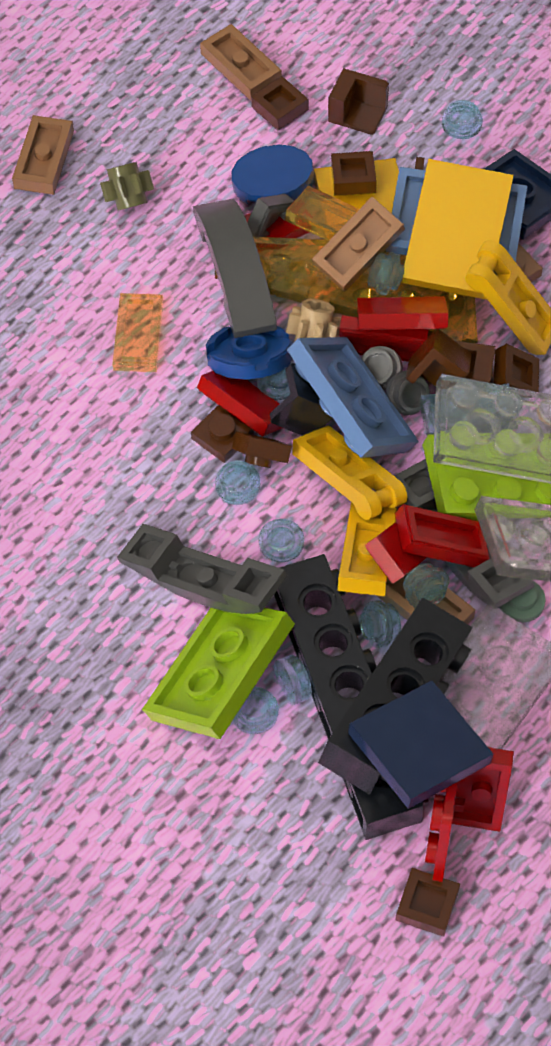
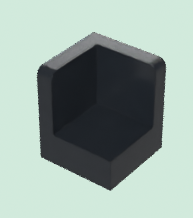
M292 363L285 369L290 395L271 411L269 415L271 423L303 436L323 428L333 418L321 408L319 396L310 383L298 374L295 364Z

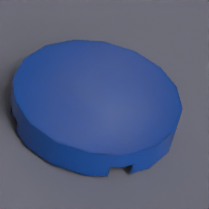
M270 145L252 150L237 160L231 170L234 193L240 201L248 204L247 200L257 202L258 198L287 194L296 202L305 195L304 190L308 186L312 187L315 182L312 159L305 151L288 145Z
M231 326L224 327L214 333L206 343L208 366L215 373L228 378L244 380L264 378L279 373L290 365L293 358L287 349L293 344V341L289 339V334L286 333V330L279 326L274 331L234 338Z

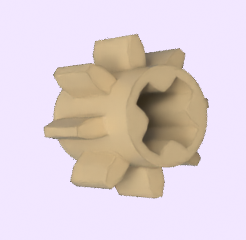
M306 299L302 302L301 308L293 306L292 313L289 314L286 333L295 335L294 342L298 338L338 337L341 318L333 317L335 308L330 303L318 299Z

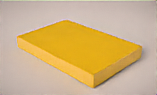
M428 159L401 283L487 300L481 291L471 288L466 283L465 277L470 267L478 263L477 253L483 242L487 240L500 242L514 175Z

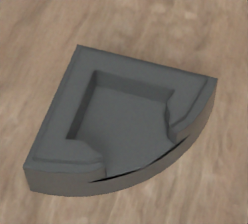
M287 194L258 198L247 222L254 241L268 236L270 233L266 229L279 217L285 220L289 216L296 202Z

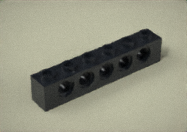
M325 554L279 567L284 569L288 576L275 592L274 598L279 611L287 612L295 623L288 635L329 740L356 699V697H343L338 692L344 688H354L360 692L377 666L369 648L362 650L357 637L361 635L359 619L353 608L346 610L341 597L346 592L338 591L339 570L337 568L331 570ZM314 607H321L328 612L323 615H313L307 611ZM329 647H337L344 652L338 656H329L322 651ZM343 779L365 840L422 822L424 805L429 803L428 798L408 809L389 784H376L369 795Z

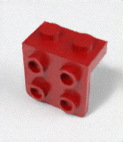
M487 746L493 753L491 764L440 791L445 792V795L435 794L430 830L438 831L439 833L429 832L425 863L435 864L432 881L443 882L452 824L500 832L514 751Z

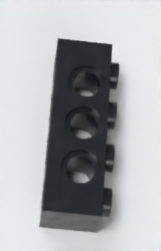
M422 597L327 741L318 763L369 795L379 779L386 782L348 734L350 723L397 699L393 693L405 695L430 681H433L441 692L445 694L450 684L445 682L443 678L448 670L457 674L472 649L464 644L473 627ZM417 658H422L428 661L431 665L423 664Z

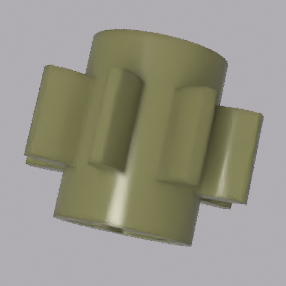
M137 161L106 169L109 180L100 183L105 202L115 200L117 210L148 203L145 192L154 189L149 170L139 172Z

